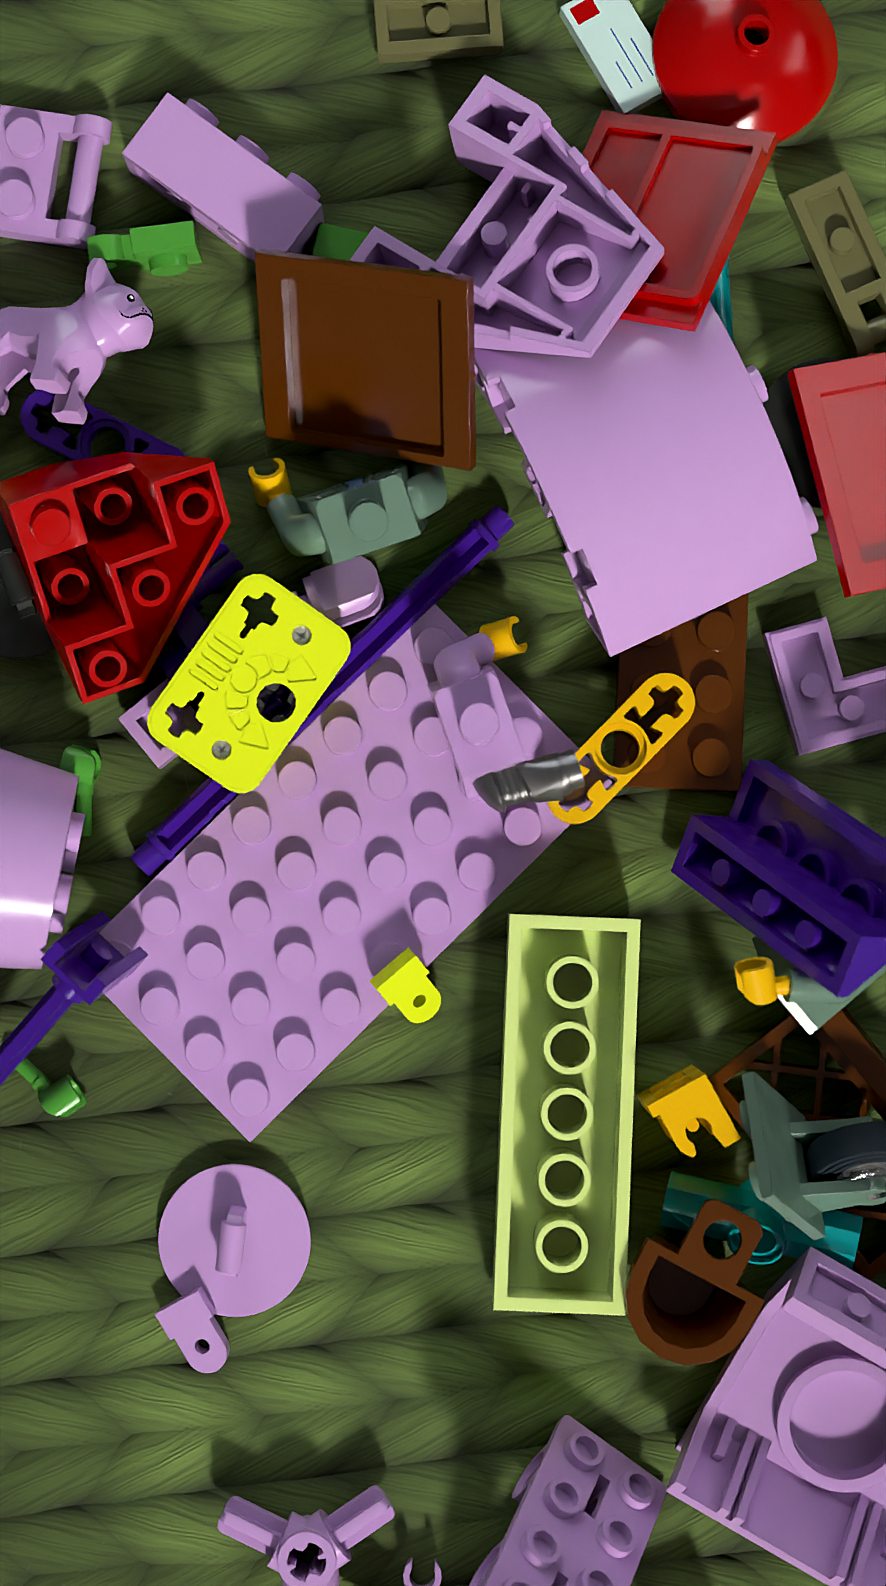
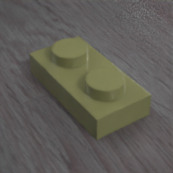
M374 0L379 64L503 54L504 41L500 0Z

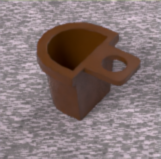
M713 1198L704 1201L681 1245L657 1232L654 1233L652 1238L646 1236L630 1267L624 1287L626 1316L642 1344L661 1359L682 1365L711 1363L737 1347L751 1329L765 1302L763 1297L752 1292L739 1280L762 1236V1227L758 1221ZM725 1220L732 1222L740 1232L738 1249L734 1254L726 1258L711 1256L706 1252L703 1245L705 1230L716 1221Z

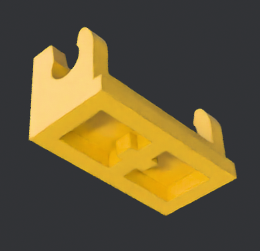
M692 1064L637 1094L642 1106L653 1118L656 1117L664 1133L674 1141L680 1151L690 1157H695L696 1150L694 1143L688 1140L686 1136V1128L691 1132H695L699 1128V1122L724 1147L741 1139L706 1074Z

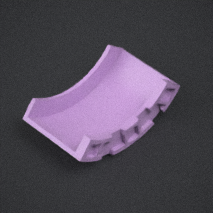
M710 301L706 306L696 332L618 319L591 358L475 348V384L490 406L503 432L507 434L512 431L525 456L521 462L524 473L545 517L553 516L567 550L561 552V555L572 579L586 621L610 657L817 561L811 534L818 532V523L808 501L804 497L799 498L783 451L762 404L768 400L765 383L754 365L744 366L737 349Z

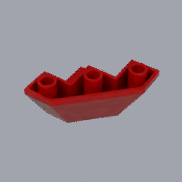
M121 452L54 463L0 481V511L14 551L18 552L35 595L33 600L81 702L86 704L143 683L231 523L214 461L211 458Z

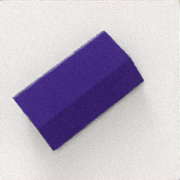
M750 759L729 817L691 815L671 872L836 997H848L886 965V839L770 761Z

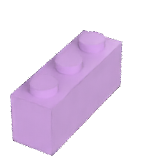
M167 92L122 152L130 173L254 263L255 252L260 249L302 254L317 234L320 222L325 223L322 204L318 202L321 197L319 192L299 175L291 172L285 178L268 166L269 156L248 138L240 135L234 141L216 128L219 124L218 119L199 102L189 98L183 104Z

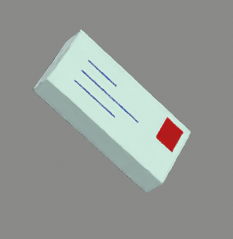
M572 0L561 6L560 18L617 112L636 114L662 99V92L653 67V40L629 0Z

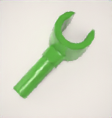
M73 744L65 748L59 769L79 776L76 791V813L85 814L81 836H92V795H94V785L102 768V759L95 750Z
M27 1058L15 1069L32 1085V1088L38 1093L37 1096L43 1109L51 1115L67 1117L87 1103L83 1091L69 1074L51 1084L47 1076Z

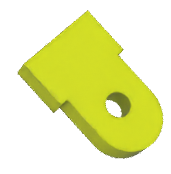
M409 947L369 980L390 1006L395 1004L410 1022H425L432 1018L440 1008L441 995L426 976L430 972Z

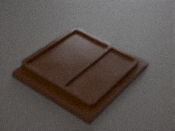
M260 249L255 252L266 437L468 471L476 467L474 277Z

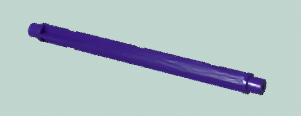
M494 505L478 521L473 519L469 522V528L350 641V654L346 662L287 746L491 550L495 551L500 546L498 541L515 524L499 506ZM293 697L269 720H279L286 717L293 707ZM209 777L154 831L150 829L145 834L147 840L130 857L148 876H151L167 859L172 861L177 856L176 853L238 793L226 789Z

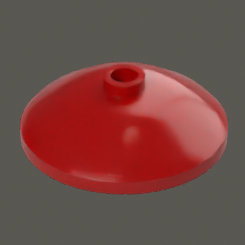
M667 0L658 17L652 37L653 67L662 92L661 96L678 120L776 132L778 143L800 132L816 117L832 91L838 68V46L835 31L825 8L819 0ZM748 30L758 32L762 36L764 43L760 45L750 43L746 39L744 32Z

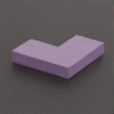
M826 617L762 635L796 756L886 732V666L843 677Z

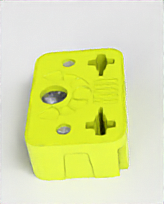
M252 574L245 577L238 583L151 707L147 716V726L150 734L158 742L226 789L235 793H247L254 790L262 782L346 662L351 647L348 634L340 626L272 578L263 574ZM264 593L269 595L274 600L270 611L277 616L275 622L271 626L261 622L254 629H250L244 638H241L240 633L246 626L244 621L248 616V611L241 606L243 599L248 596L251 599L257 600ZM283 684L290 690L286 700L293 707L286 717L280 713H275L269 720L260 714L264 708V703L258 698V695L264 687L275 691ZM200 691L204 692L203 697L198 703L199 708L196 713L197 720L202 723L201 728L197 732L186 728L180 735L173 733L169 729L173 718L166 712L167 708L172 703L178 707H183L189 700L193 701Z

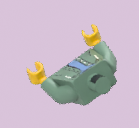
M273 459L276 472L270 475L256 474L253 466L248 469L255 501L259 506L267 507V512L286 549L298 557L315 555L316 560L331 564L340 563L422 534L429 522L428 516L443 508L448 494L442 466L414 461H405L297 499L292 495L285 462L282 459Z

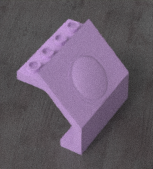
M810 1246L768 1290L763 1298L765 1302L751 1329L730 1354L675 1448L680 1451L666 1492L828 1586H886V1289Z

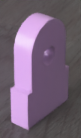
M202 1286L157 1310L155 1316L168 1338L176 1340L187 1361L195 1370L201 1373H213L218 1371L226 1362L230 1353V1345L214 1317L216 1310ZM198 1340H206L209 1343V1348L201 1347Z

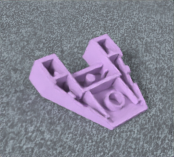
M484 74L448 124L457 163L492 182L476 207L436 262L376 226L370 231L350 261L474 277L475 348L591 358L665 254L664 247L613 189L609 191L590 170L586 158L575 146L571 148L553 128L551 119L538 104Z

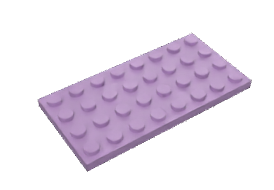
M436 604L419 618L280 754L262 782L254 790L240 793L99 933L124 957L139 946L148 954L146 959L131 975L105 993V995L249 1142L389 1005L369 980L408 947L422 964L427 967L570 825L556 819L548 810L546 802L535 803L534 801H527V803L520 802L516 805H506V812L502 813L491 808L480 796L467 799L427 684L438 681L434 669V661L437 654L447 646L468 636ZM493 662L488 663L495 670L526 761L557 752L562 753L573 749L574 753L579 750ZM586 755L579 761L580 765L590 769L583 777L585 787L573 790L572 794L563 796L564 800L558 803L565 811L574 806L584 811L591 804L586 799L585 794L597 780H601L605 790L613 783L607 776L595 768L592 761Z

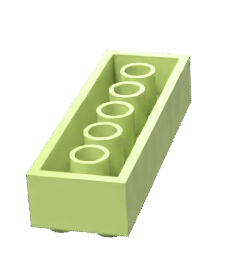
M508 913L492 1281L493 1310L625 1316L624 1287L627 1281L640 919Z

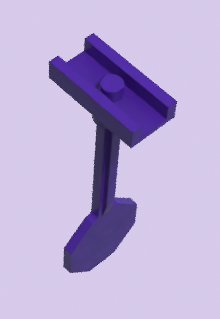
M102 911L58 939L40 959L55 973L52 977L53 986L0 1045V1086L73 1003L85 1001L91 1005L131 975L148 956L139 946L124 957L99 933L111 921Z

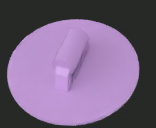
M225 1164L197 1173L182 1184L173 1194L161 1218L158 1246L164 1271L172 1285L182 1296L202 1286L216 1310V1315L243 1317L274 1307L292 1292L302 1278L309 1260L311 1232L306 1212L300 1200L281 1179L254 1166Z

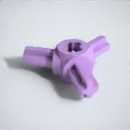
M378 1485L369 1487L330 1515H327L322 1509H319L312 1515L305 1516L292 1511L287 1520L239 1496H231L220 1515L217 1528L221 1533L270 1556L267 1567L279 1572L282 1586H339V1568L352 1559L349 1548L392 1520L395 1516V1510L387 1494ZM308 1543L316 1544L320 1547L318 1555H313L309 1563L298 1559L299 1551H303Z

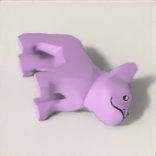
M93 258L86 272L85 292L72 305L55 308L9 306L0 309V415H5L9 408L10 402L7 397L9 389L30 372V381L35 389L55 394L51 413L57 421L70 424H84L88 414L84 399L104 370L107 357L120 351L126 352L139 348L143 349L149 344L154 326L152 310L145 305L135 290L115 282L105 260L102 258Z

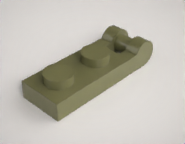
M844 170L788 194L785 204L839 322L846 348L852 358H857L874 353L875 345L886 341V257L847 171ZM876 298L882 315L866 322L859 305Z

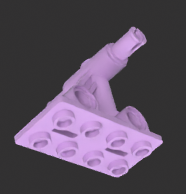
M564 1415L557 1422L548 1443L532 1459L519 1478L512 1493V1499L517 1501L519 1506L506 1535L482 1562L469 1586H630L667 1494V1486L571 1416Z

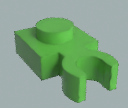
M193 221L130 228V234L126 235L101 234L87 237L89 263L93 258H102L105 260L109 272L139 266L140 270L150 269V273L155 276H173L186 272L189 264L202 263L200 239Z

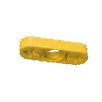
M660 673L647 679L575 753L578 763L588 754L595 768L603 775L614 779L615 783L608 790H605L601 780H597L585 794L586 799L591 803L585 811L577 806L565 811L559 805V801L546 802L550 813L556 819L566 824H581L595 817L691 718L695 707V697L690 685L680 676L671 673ZM655 688L657 691L664 693L672 688L680 696L674 704L680 713L676 719L668 714H664L648 728L659 734V738L651 744L645 731L638 724L625 719L624 715L630 709H633L638 719L642 718L654 704V700L649 695V692ZM625 731L636 740L638 754L630 766L617 768L609 765L604 760L601 753V744L608 733ZM579 764L584 777L590 769Z

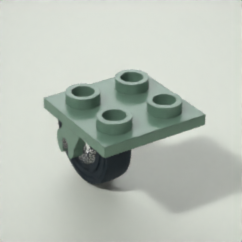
M754 1071L742 1074L745 1100L739 1103V1113L744 1130L752 1139L755 1161L749 1164V1177L753 1190L759 1200L765 1201L779 1212L787 1222L793 1223L813 1240L826 1237L822 1212L856 1205H878L886 1202V1121H873L872 1117L868 1116L851 1119L806 1121L802 1113Z

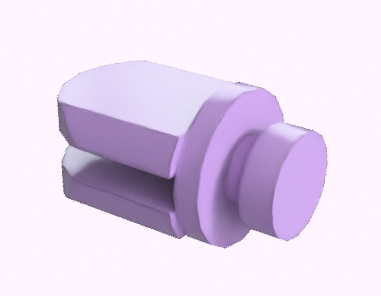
M363 556L326 566L310 572L311 576L302 578L307 594L299 596V598L341 628L378 615L382 611L385 598L377 569L371 561ZM297 591L291 592L298 597Z

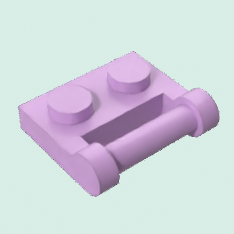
M0 104V237L88 249L87 237L94 236L96 227L90 224L102 148L103 145L110 143L113 125L110 120L92 114L73 116ZM63 140L78 142L66 219L53 220L51 219Z

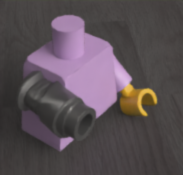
M516 616L482 625L479 633L442 649L434 661V669L438 681L427 684L467 799L480 796L491 808L502 813L506 812V805H516L520 802L527 803V801H534L535 803L564 800L563 796L572 794L573 790L585 787L583 774L573 749L526 761L495 670L488 664L492 661L525 653L527 650V642L517 645L513 638L512 625L519 622Z

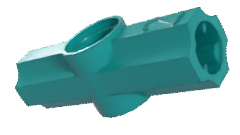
M671 1171L660 1225L688 1231L704 1201L714 1198L745 1213L760 1223L762 1236L749 1263L770 1264L779 1260L782 1255L799 1259L811 1246L852 1270L861 1233L862 1216L838 1210L822 1212L826 1237L813 1240L793 1223L787 1222L779 1212L765 1201L759 1200L753 1190L750 1179H747L738 1187ZM725 1220L716 1221L705 1230L704 1236L727 1241V1245L733 1254L738 1249L740 1232L732 1222Z

